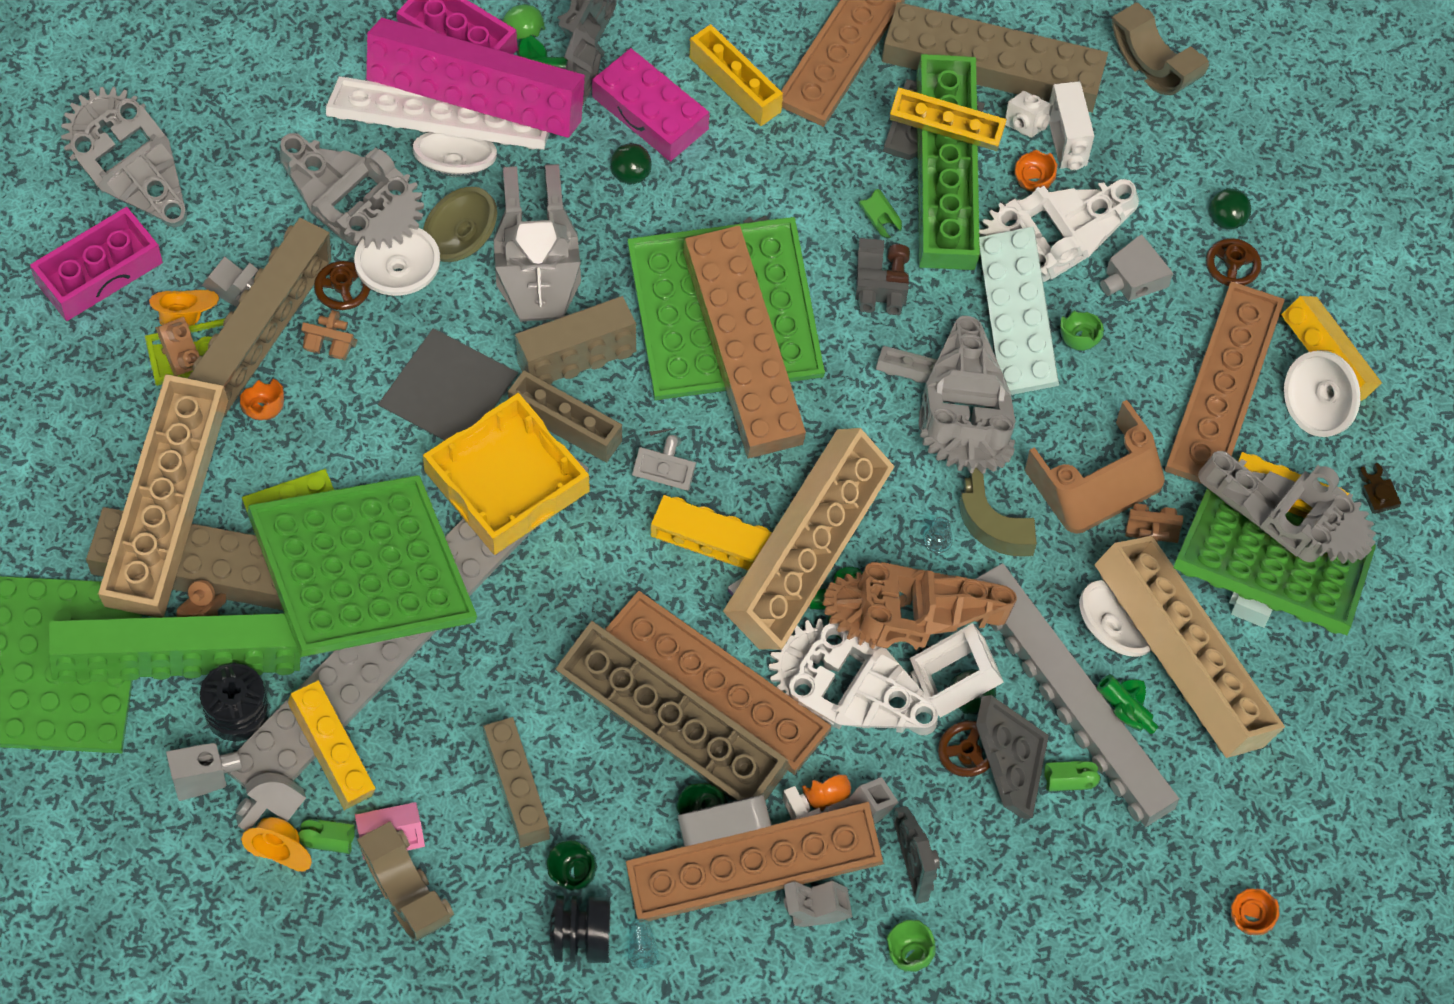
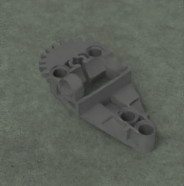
M571 0L568 12L557 17L560 21L559 27L570 39L564 56L568 61L565 69L585 75L583 105L592 90V79L598 75L601 57H604L605 54L598 41L616 8V0Z

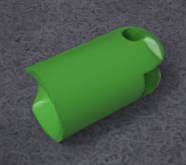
M880 189L874 190L869 199L859 202V206L882 237L892 238L883 226L885 223L895 224L901 231L902 221Z
M1091 761L1045 763L1046 790L1054 792L1092 789L1100 781V775L1097 773L1098 766Z
M308 819L301 824V831L298 835L299 842L304 847L338 853H351V844L355 836V825Z

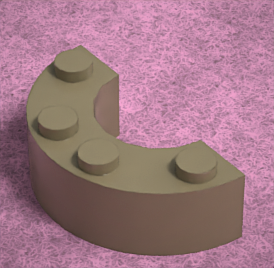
M1138 2L1112 17L1114 35L1124 59L1135 72L1140 69L1148 78L1145 80V83L1155 92L1163 95L1176 94L1205 75L1209 67V60L1206 56L1191 46L1178 54L1173 52L1159 35L1155 16Z
M388 822L357 839L375 882L384 898L388 899L395 912L393 913L400 925L414 942L450 923V917L454 916L450 904L446 899L441 900L436 891L430 892L426 887L429 885L428 879L421 868L416 870L406 849L410 846L409 841L402 830L396 831L392 823Z

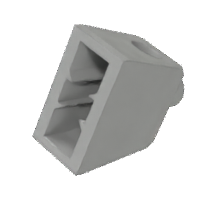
M1141 234L1111 257L1106 270L1109 277L1102 280L1100 285L1107 296L1120 290L1127 300L1131 301L1169 287L1173 272Z
M216 743L166 752L178 801L225 788L227 785L224 774L242 769L238 751L219 756Z

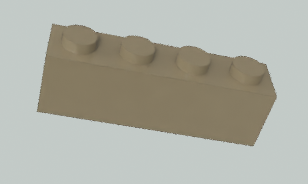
M523 370L508 390V399L519 393L543 420L548 431L606 463L622 442L621 423Z
M511 717L483 725L485 742L520 848L549 840V824L514 718Z

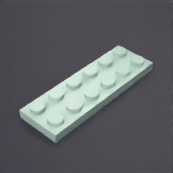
M1034 226L979 237L996 359L1011 395L1059 386Z

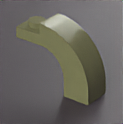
M975 468L974 472L969 474V478H964V493H961L959 502L960 514L968 531L981 544L998 553L1010 556H1034L1037 545L1034 518H1009L997 513L986 499L984 475Z

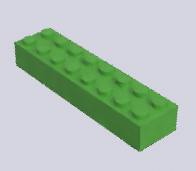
M921 54L917 68V93L977 110L976 57ZM917 128L919 268L975 270L980 256L978 146Z
M285 614L49 621V660L52 680H58L62 683H71L77 679H90L94 682H102L108 678H121L126 681H133L139 677H152L163 680L170 676H184L185 678L193 679L201 675H208L215 668L230 663L247 665L255 670L259 676L263 673L275 672L279 675H290L294 671H300L301 656Z

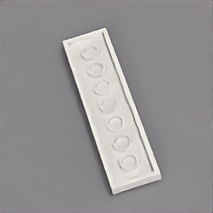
M340 76L326 106V116L342 120H357L367 124L376 123L389 125L394 128L402 127L420 132H434L447 136L472 138L476 141L485 140L498 142L503 145L524 146L529 149L544 150L549 137V132L377 82Z

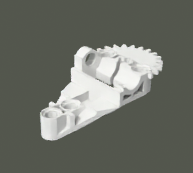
M1127 179L1118 180L1108 187L1105 183H1099L1100 189L1075 190L1071 188L1048 192L1045 186L1038 187L1025 199H1013L1005 204V206L1000 203L998 213L991 210L990 215L993 220L984 219L982 221L988 229H979V235L987 236L1034 226L1040 262L1045 263L1041 268L1043 282L1088 258L1137 209L1139 198L1135 185ZM1122 194H1131L1127 199H1119ZM1100 208H1106V209H1107V210H1106L1104 213H1102V214H1096V213H1095V212H1096L1098 209H1100ZM1041 211L1047 212L1063 236V239L1056 242L1052 248L1046 239L1042 237L1040 230L1031 218ZM1017 220L1014 225L1006 226L1008 221Z
M818 619L816 628H813L809 620H806L804 631L797 625L794 629L795 635L790 636L781 652H771V657L778 661L777 663L769 664V670L778 672L770 677L771 682H781L777 686L778 689L786 691V694L796 700L798 704L806 707L832 727H836L839 730L842 725L868 729L870 727L896 728V732L903 733L905 729H910L918 735H928L936 729L938 722L936 706L886 648L877 647L876 645L874 649H871L867 642L858 645V637L856 636L848 640V631H837L840 624L829 623L823 627L822 619ZM831 635H839L842 638V642L838 645H831L826 639ZM850 654L863 664L838 705H835L823 698L835 678V674L829 670L839 672ZM820 661H824V667L819 666L817 669H814L813 662L818 664ZM805 684L811 688L809 694L801 696L795 692V688ZM894 697H900L905 700L906 704L902 708H893L889 701ZM925 712L931 715L932 720L927 724H921L915 717L919 713Z

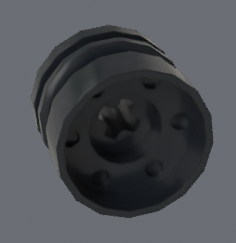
M238 663L224 664L210 671L202 681L199 693L205 719L211 731L221 739L233 742L248 740L268 720L270 712L264 683L258 673L249 666Z
M556 896L550 920V945L554 954V962H563L564 948H570V962H576L579 948H585L588 963H609L611 897L590 896L585 911L580 910L577 896H572L571 910H565V896Z

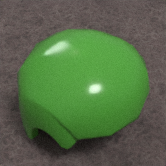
M521 4L513 6L503 18L504 23L517 30V39L526 38L530 35L538 37L540 29L545 30L541 12L532 5Z
M1072 311L1068 318L1061 317L1060 334L1067 346L1076 351H1085L1093 348L1102 340L1104 326L1098 316L1094 314ZM1082 331L1081 336H1076L1078 332Z
M905 920L896 924L888 934L889 955L893 964L897 965L899 969L916 972L930 965L936 954V944L932 931L928 926L919 920ZM911 950H914V951L906 958L907 953H908L909 951H911Z

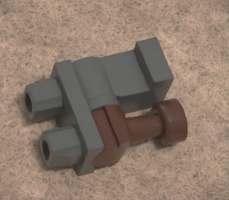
M859 238L855 300H858L860 311L874 312L876 302L887 303L886 313L889 315H901L903 305H906L909 287V275L904 272V264L910 260L909 247L902 244L890 246L887 257L889 262L892 263L891 270H882L885 240Z

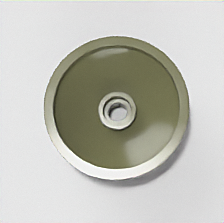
M464 187L449 193L435 205L425 221L423 230L431 235L437 243L440 251V261L455 262L465 259L477 252L487 242L497 220L496 202L482 188Z

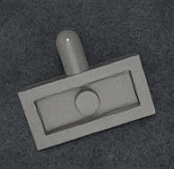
M669 435L666 439L663 453L639 447L632 475L689 491L697 462L675 457V450L681 444V438L677 435Z

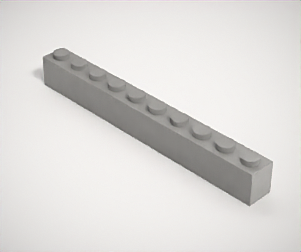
M1002 563L974 579L1004 585L1016 593L1017 601L1007 622L1000 626L992 624L990 626L994 631L1000 630L1005 637V645L1009 652L1013 655L1017 653L1022 660V668L1026 675L1030 678L1034 677L1040 684L1039 690L1043 698L1048 702L1052 701L1057 707V715L1064 725L1069 724L1074 730L1076 742L1082 749H1088L1093 756L1092 762L1098 766V771L1100 773L1105 772L1111 780L1110 786L1115 795L1118 797L1122 796L1128 803V811L1132 818L1137 822L1141 821L1147 827L1175 810L1179 797L1125 725L1115 715L1104 697L1097 691L1095 685L1006 566Z

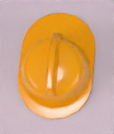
M209 290L163 291L152 295L149 303L154 310L158 311L161 325L184 317L189 327L199 321L201 312L211 309L218 303L219 296L214 291Z
M275 817L263 818L256 828H250L242 835L243 846L254 856L274 860L296 871H306L311 867V856L299 843L298 831L283 819Z

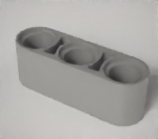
M764 795L677 815L684 846L771 826Z

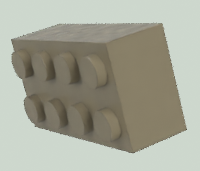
M623 296L515 334L517 362L522 372L525 370L550 385L553 381L561 378H574L581 371L589 368L599 369L606 362L615 359L623 360L635 353L636 322Z

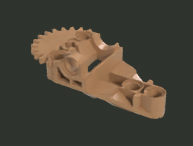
M871 562L866 565L862 575L861 573L856 574L855 579L848 573L844 579L837 577L835 583L831 582L824 594L826 598H824L823 605L826 606L825 615L831 616L830 624H840L837 628L838 632L848 631V640L855 636L858 637V645L867 642L871 649H874L875 645L888 649L890 645L896 642H907L915 650H918V647L925 648L931 634L953 632L957 628L974 621L978 622L979 628H984L986 623L997 626L1005 624L1017 601V596L1012 589L1004 585L884 562ZM913 600L914 620L901 618L900 607L910 605Z

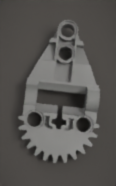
M100 87L99 96H96L92 89H90L89 100L79 95L81 105L70 104L75 113L64 114L71 122L61 124L62 129L69 131V133L61 135V139L70 141L64 147L65 151H73L70 160H77L102 193L106 192L120 201L146 212L152 218L157 217L169 227L183 225L187 219V211L182 197L170 142L145 110V104L139 105L137 96H133L131 99L127 98V90H124L120 96H117L116 87H112L109 95L106 94L104 87ZM125 109H135L137 111L136 116L132 119L123 118L122 114ZM106 125L108 128H111L114 137L120 143L141 129L148 142L105 172L97 163V160L114 149L116 145L108 134L103 132L102 127ZM82 141H88L92 146L89 151L82 153L77 150L78 144ZM154 185H160L164 188L163 193L158 197L149 195V189ZM171 207H177L181 210V214L176 219H169L166 217L167 210Z
M296 133L287 134L282 138L279 157L283 167L311 213L343 241L346 240L347 243L358 246L359 242L364 239L365 248H368L373 241L377 250H380L382 242H385L388 248H392V239H395L401 245L403 244L402 234L411 238L413 233L409 228L418 230L419 224L415 220H422L423 214L417 210L424 209V203L417 202V200L422 198V192H413L418 184L416 182L409 184L410 175L406 174L403 176L395 168L392 159L384 151L374 148L367 155L361 157L344 150L340 152L319 148V141L313 140L309 143ZM293 148L298 150V152L290 153L287 149ZM310 166H315L319 170L311 171L307 168ZM365 177H370L377 183L364 196L363 202L359 201L345 214L334 208ZM398 190L402 194L393 195L392 193H390V191ZM360 226L363 230L355 231L351 227Z
M960 316L949 334L924 389L923 402L919 412L920 437L924 438L922 444L929 446L928 453H937L936 460L938 461L947 459L946 466L948 467L955 463L957 464L958 471H961L965 466L970 473H973L975 468L982 474L986 472L987 468L995 472L997 466L1003 468L1006 462H1010L1015 450L1013 448L1015 440L1011 439L1016 422L1011 392L982 324L974 317ZM943 402H951V403H959V404H968V405H976V406L993 407V409H990V408H981V407H974L973 413H972L971 422H970V421H969V418H970L969 406L956 405V404H948V403H943Z
M1216 451L1199 470L1198 477L1204 486L1303 561L1314 562L1319 556L1322 557L1327 552L1330 561H1334L1338 557L1341 563H1345L1347 560L1354 563L1357 559L1361 561L1372 550L1371 547L1375 544L1372 538L1376 535V532L1371 530L1374 523L1365 520L1369 513L1360 511L1359 508L1362 503H1354L1352 500L1353 495L1351 493L1347 495L1337 486L1339 477L1330 467H1320L1317 465L1311 474L1304 471L1299 479L1294 482L1271 471L1268 474L1250 472L1244 467L1247 461L1241 459L1238 462L1228 453ZM1317 478L1325 479L1329 487L1321 485ZM1302 499L1312 507V510L1299 526H1295L1286 519L1285 514L1296 500Z

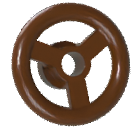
M1229 238L1220 240L1209 249L1206 256V266L1209 273L1215 280L1226 286H1229L1231 281L1246 286L1252 283L1261 272L1262 262L1259 253L1251 244L1240 239ZM1215 255L1225 262L1228 268L1227 277L1217 270L1214 263ZM1253 262L1251 273L1243 278L1236 279L1237 270L1242 265Z
M337 261L328 264L317 274L314 283V291L319 301L326 307L334 310H349L359 306L366 300L371 289L362 282L361 292L352 299L350 294L351 285L359 276L355 269V263L350 261ZM323 287L335 289L336 292L342 295L344 302H337L328 298L323 291Z
M963 721L954 724L944 732L939 741L938 756L940 762L946 770L954 775L973 777L984 773L990 768L988 758L983 759L982 750L978 745L980 734L976 726L977 721ZM964 730H971L968 739L962 741L960 745L948 746L949 741L954 735ZM973 749L971 753H965L966 750ZM958 756L960 763L966 768L953 764L949 757Z

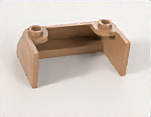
M1128 400L1122 402L1116 424L1125 435L1124 445L1130 454L1083 478L1075 467L1067 464L1059 465L1050 470L1035 447L1029 450L1024 471L1069 532L1083 533L1133 507L1136 503L1138 504L1152 497L1163 488L1165 477L1154 437Z

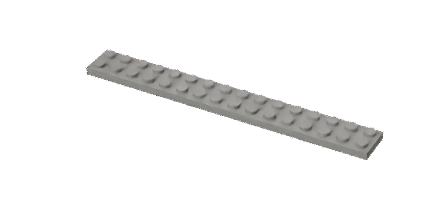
M577 460L588 473L589 468L583 463H581L579 460ZM464 518L445 536L469 597L532 531L496 555L489 550ZM436 631L335 650L297 690L319 680L343 728H345ZM289 698L238 750L242 769L227 774L244 788L250 779L264 773H278L294 781L316 758L288 705Z

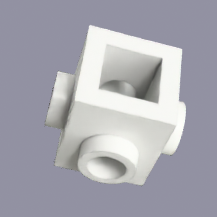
M1022 91L1008 102L1005 118L1007 119L1006 125L1019 131L1022 135L1032 138L1041 130H1045L1049 125L1051 104L1036 95Z

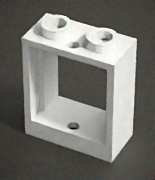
M1081 82L1053 84L1049 102L1051 104L1049 126L1060 169L1078 170L1083 166H1087L1094 140V132Z
M973 623L910 658L914 668L911 671L912 678L919 687H922L923 692L936 706L940 718L1004 683L985 638ZM972 652L980 670L938 693L931 675Z

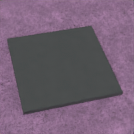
M433 328L380 400L378 406L445 441L457 432L473 426L486 413L494 409L518 375V372Z

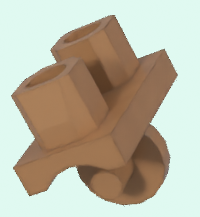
M335 310L331 311L329 317L319 316L318 324L326 325V328L303 322L301 331L305 334L303 343L305 351L320 354L323 340L332 342L329 356L341 360H346L350 348H355L358 340L354 338L353 334L337 331V328L346 330L348 322L339 320L340 313Z
M181 317L155 327L163 346L161 349L163 355L166 354L173 375L178 376L193 370V365L199 357V353L185 318Z
M1136 503L1133 509H1130L1125 536L1134 538L1153 536L1156 542L1178 543L1183 516L1177 515L1175 508L1165 507L1161 509L1160 513L1150 512L1147 505Z
M203 579L196 580L188 589L189 598L177 608V617L218 616V609L226 603V594L220 593L215 596L212 584Z

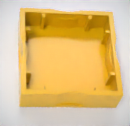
M519 393L486 413L473 426L457 432L423 454L425 473L494 555L590 492L589 474L567 448L549 433L543 420Z

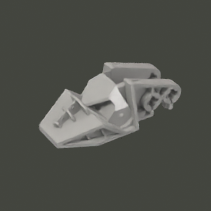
M559 164L545 165L548 220L522 221L517 166L503 167L506 210L493 238L496 287L520 322L562 318L565 316L581 283V262L578 233L563 207Z

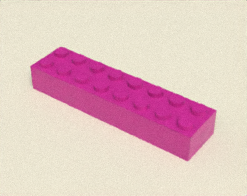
M382 17L367 33L366 80L567 138L572 135L582 122L584 74Z

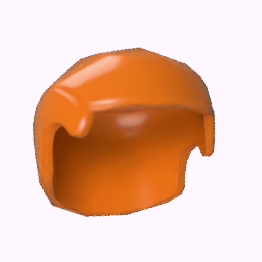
M1033 150L1022 155L1016 162L1014 176L1019 185L1025 190L1034 192L1036 188L1043 186L1048 189L1056 179L1057 162L1051 153L1045 154L1038 150ZM1038 178H1040L1038 181H1030V180H1029V179H1038Z
M272 379L270 384H264L257 380L252 387L245 389L240 394V408L242 412L255 420L273 419L281 412L284 406L283 385L276 379Z
M836 775L824 783L814 780L812 781V788H807L803 785L802 790L808 803L813 808H820V811H823L828 806L848 799L851 792V783L846 775Z
M1246 889L1236 895L1231 905L1232 921L1240 931L1247 935H1264L1274 928L1279 919L1278 901L1264 889ZM1244 915L1257 918L1259 920L1256 922H1251L1247 920Z

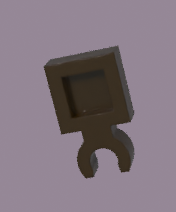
M1379 463L1374 464V475L1368 474L1364 466L1361 467L1359 476L1365 483H1368L1363 486L1362 491L1372 514L1400 508L1402 503L1391 479L1382 480L1381 478L1383 473L1382 466Z

